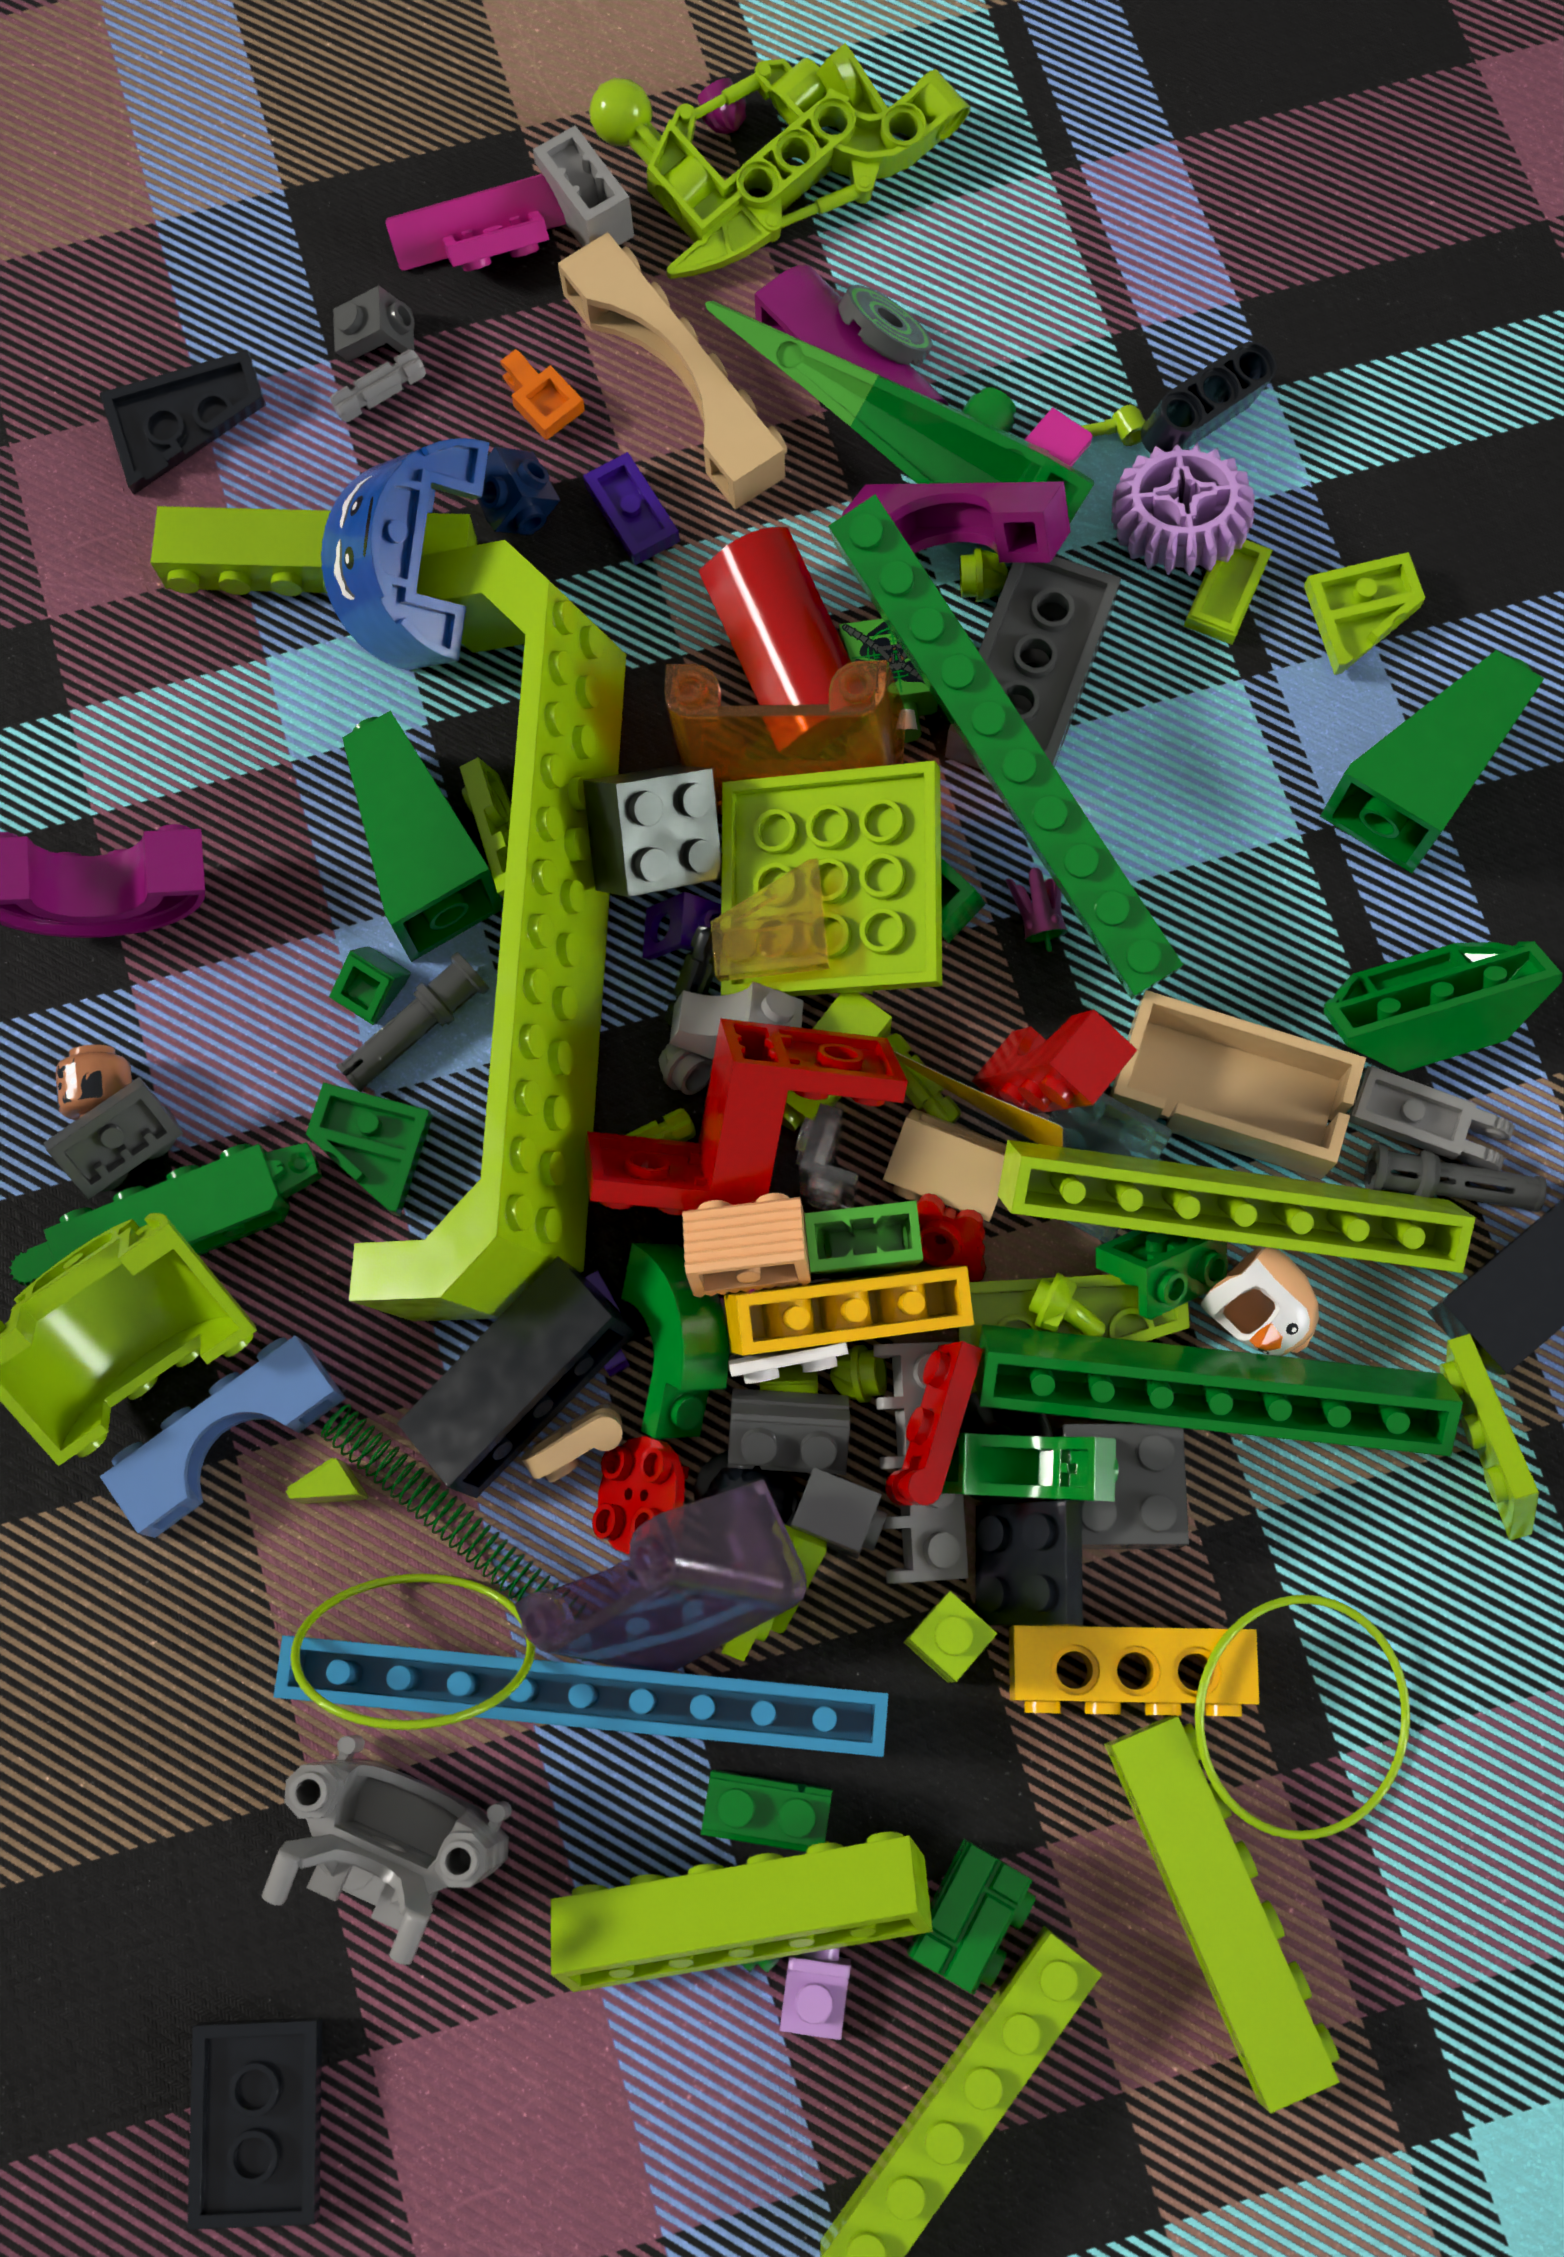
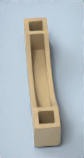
M607 232L558 262L563 295L591 330L616 335L643 347L662 360L682 380L695 400L704 424L703 446L706 474L735 510L785 478V454L787 453V447L781 434L775 427L769 426L767 428L757 416L756 407L747 392L743 389L737 391L729 382L727 372L720 359L714 353L708 355L699 345L697 334L690 322L685 317L677 318L670 309L669 301L663 289L657 282L649 283L641 273L638 260L627 246L621 249Z

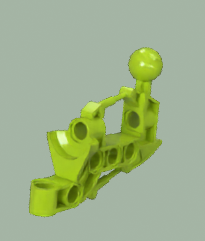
M846 43L833 52L821 67L809 58H803L794 67H791L785 59L761 61L756 65L755 73L722 90L721 95L694 109L690 104H681L677 108L672 120L669 119L662 135L651 124L653 116L651 102L643 87L631 79L612 78L600 84L591 99L589 107L590 122L598 137L611 146H631L648 165L647 190L694 242L691 247L667 267L666 274L669 279L696 276L723 268L747 257L769 242L778 240L781 228L817 213L819 215L854 200L861 204L869 202L877 179L891 177L913 166L916 161L935 145L950 137L962 125L970 112L968 103L937 69L926 73L909 92L888 108ZM757 90L765 100L771 99L774 107L789 126L745 162L727 180H724L692 145L696 120L725 104L729 106ZM835 127L841 133L836 135L827 134L822 128ZM904 133L910 137V140H897L892 134ZM795 157L801 159L805 164L792 166L784 160ZM831 170L835 173L849 176L851 185L820 197L811 205L782 216V212ZM759 188L767 192L768 195L757 198L748 194L747 191Z

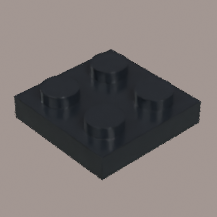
M1061 1500L976 1506L975 1614L989 1626H1083L1082 1502Z

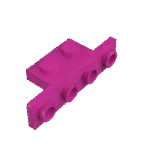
M539 174L387 218L385 223L401 270L405 271L448 258L452 267L462 265L463 271H472L490 265L492 263L491 256L510 251L511 257H521L538 251L540 249L538 243L550 240L547 230L565 225L566 221L550 185L544 175Z

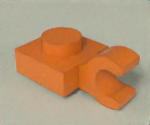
M516 349L500 361V364L507 371L503 375V379L515 392L511 395L513 406L546 441L585 411L584 400L551 365L538 374L527 359Z

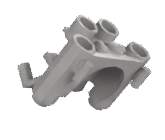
M360 1735L344 1736L337 1743L339 1751L337 1758L303 1764L286 1780L284 1803L298 1818L307 1820L312 1837L284 1842L277 1853L263 1890L262 1898L270 1904L282 1905L287 1900L298 1868L303 1869L317 1865L307 1889L333 1901L338 1900L341 1891H344L375 1905L371 1918L398 1930L389 1954L390 1958L396 1963L410 1965L432 1914V1903L436 1899L438 1891L446 1887L470 1888L493 1874L508 1859L509 1837L500 1826L502 1821L510 1817L512 1808L508 1802L501 1801L491 1805L486 1814L479 1807L383 1763L353 1758L355 1753L363 1750L365 1741Z

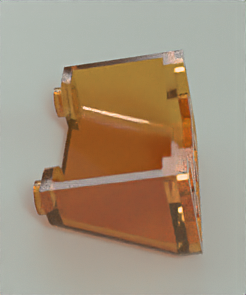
M887 660L856 661L838 669L831 680L829 703L820 705L720 706V683L711 670L696 664H666L665 700L681 765L713 769L717 815H722V782L903 764L906 710Z

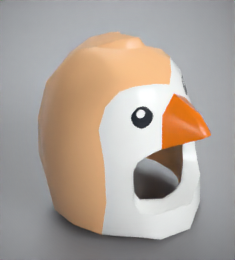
M1261 1246L1255 1248L1227 1273L1226 1278L1214 1285L1201 1302V1308L1236 1340L1267 1355L1282 1356L1290 1352L1299 1353L1308 1346L1319 1320L1318 1300L1307 1276L1287 1255L1276 1248Z

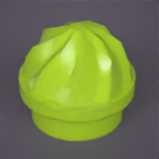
M974 548L973 554L960 555L961 598L975 597L976 602H983L985 599L998 595L1008 576L1005 563H999L998 554L981 550V548Z
M863 1344L855 1345L853 1348L848 1349L849 1354L838 1356V1366L831 1368L830 1378L835 1389L841 1395H847L849 1399L857 1400L859 1403L870 1402L872 1396L885 1394L887 1388L885 1359L874 1357L873 1349L868 1350Z

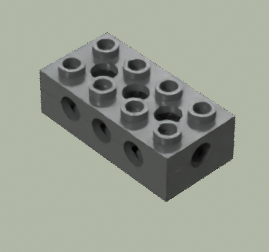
M1054 556L1050 563H1012L979 649L980 655L1054 768L1110 619L1121 577ZM951 724L948 730L945 758L981 769Z

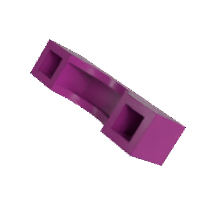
M1064 482L865 484L842 513V516H844L876 494L914 553L941 544L972 542L992 548L998 554L999 563H1050L1071 532Z

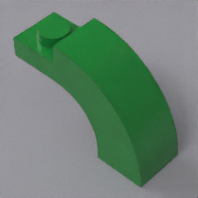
M632 1243L621 1299L634 1305L644 1317L651 1334L654 1354L652 1377L641 1431L654 1439L700 1437L709 1389H726L728 1376L729 1342L718 1293L714 1296L704 1295L701 1298L693 1295L685 1273L684 1248L677 1244Z
M959 1433L942 1493L1115 1502V1483L1119 1471L1116 1459V1438Z

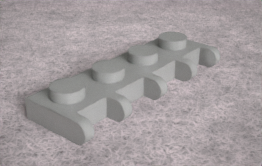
M954 1342L873 1345L874 1357L882 1359L892 1357L894 1397L876 1398L877 1410L895 1409L898 1456L880 1457V1469H902L910 1442L906 1438L907 1425L913 1412L920 1407L927 1385L923 1382L925 1365L931 1354L937 1350L938 1345ZM941 1493L939 1499L933 1504L927 1506H901V1516L886 1517L883 1525L884 1529L902 1528L904 1569L895 1568L886 1571L887 1583L968 1578L963 1494Z

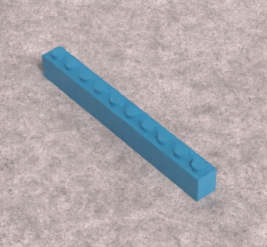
M282 1635L273 1698L312 1701L300 1688L292 1671L290 1656L295 1636ZM304 1637L300 1650L301 1667L306 1679L320 1695L334 1704L447 1715L478 1705L500 1692L517 1675L525 1659ZM534 1659L526 1678L511 1695L493 1708L474 1717L884 1757L889 1693Z

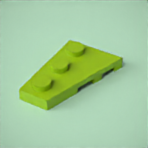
M1471 1334L1447 1340L1446 1363L1439 1365L1440 1373L1445 1376L1463 1401L1462 1411L1464 1415L1461 1416L1464 1433L1471 1448L1477 1450L1484 1469L1483 1473L1487 1488L1493 1501L1496 1503L1508 1539L1511 1541L1532 1535L1539 1491Z

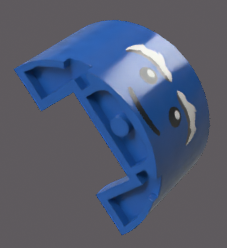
M467 438L443 440L376 465L356 477L342 491L330 511L324 529L321 551L322 572L328 597L335 613L348 633L370 654L389 665L403 670H411L459 661L466 606L416 593L427 513L433 512L435 490L470 500L482 497L490 442Z

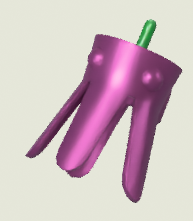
M1034 867L1029 872L1032 902L1023 886L1016 885L1012 879H1006V883L1023 918L1025 941L1031 943L1045 941L1047 951L1051 952L1050 940L1061 937L1068 932L1061 913V891L1052 878L1044 882L1041 870Z

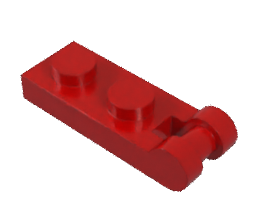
M964 1341L938 1345L937 1350L929 1357L923 1372V1382L927 1384L920 1407L911 1415L906 1429V1438L910 1442L902 1469L894 1471L886 1481V1494L894 1504L901 1506H927L939 1499L982 1356V1348Z

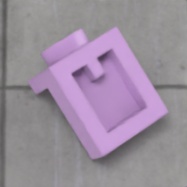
M840 1948L789 1956L779 2031L841 2040L851 1961L850 1959L839 1957Z

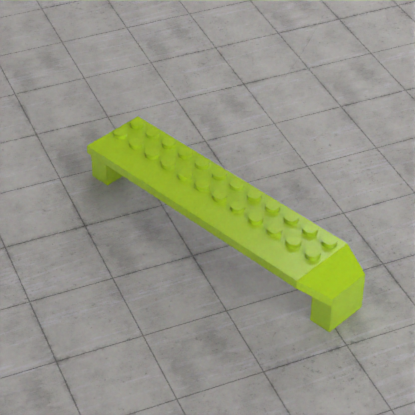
M506 540L421 556L418 594L466 606L461 643L471 652L476 653L524 644L481 1178L424 1240L354 1243L349 1301L411 1321L498 1319L557 1256L569 1263L578 1272L584 1271L589 1201L584 1149L587 1131L593 1132L610 893L595 891L583 780L618 775L626 654Z

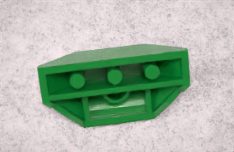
M1521 941L1515 946L1497 942L1453 943L1352 974L1338 989L1335 996L1324 1004V1014L1347 1047L1402 1073L1506 1041L1562 982V972L1535 941Z

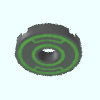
M861 285L849 286L838 305L839 313L845 324L850 325L852 320H854L861 327L858 333L862 338L861 340L882 356L902 365H909L911 361L915 366L921 365L931 351L933 344L929 334L921 324L904 308L885 295Z

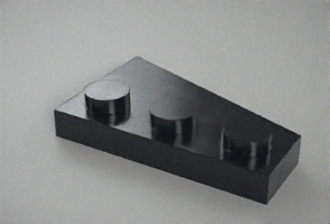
M248 350L100 392L125 478L133 495L266 405Z

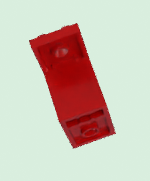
M720 1018L699 1143L587 1131L584 1155L590 1201L600 1202L602 1205L612 1209H628L633 1205L656 1207L660 1211L671 1215H682L683 1211L696 1210L702 1203L711 1200H722L731 1205L756 1202L760 1196L769 1193L788 1090L811 1100H823L828 1095L851 1097L855 1102L866 1106H882L885 1101L904 1103L908 1080L888 1039L884 1037Z

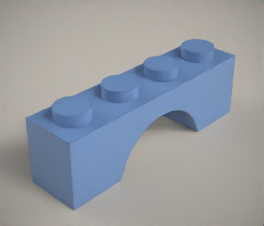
M293 1336L289 1340L283 1337L273 1341L258 1353L257 1359L259 1362L241 1375L238 1372H233L221 1378L209 1389L211 1396L194 1409L185 1407L174 1412L161 1423L160 1428L162 1432L145 1444L142 1442L131 1444L114 1456L111 1461L114 1466L99 1477L137 1534L156 1538L203 1503L200 1477L204 1459L213 1443L230 1428L246 1421L262 1419L279 1422L300 1433L346 1399L307 1343L297 1336Z

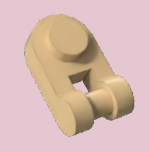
M609 1404L595 1406L534 1444L522 1455L521 1460L534 1480L546 1476L549 1482L557 1481L573 1471L579 1464L576 1458L592 1448L600 1451H610L620 1444L622 1439L620 1413Z

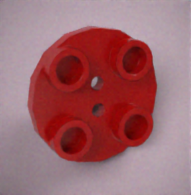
M642 1436L630 1439L624 1445H618L610 1451H605L601 1461L603 1476L598 1490V1508L592 1519L595 1535L600 1539L608 1540L614 1549L635 1556L652 1553L665 1543L669 1537L679 1538L681 1526H678L677 1523L684 1503L685 1479H688L689 1467L681 1466L679 1456L667 1442Z

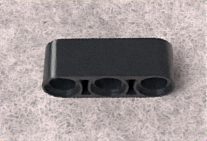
M1258 342L1243 343L1169 391L1143 424L1141 441L1146 450L1152 454L1155 446H1157L1164 452H1170L1176 444L1182 450H1186L1248 409L1276 374L1277 363L1273 353L1266 346Z

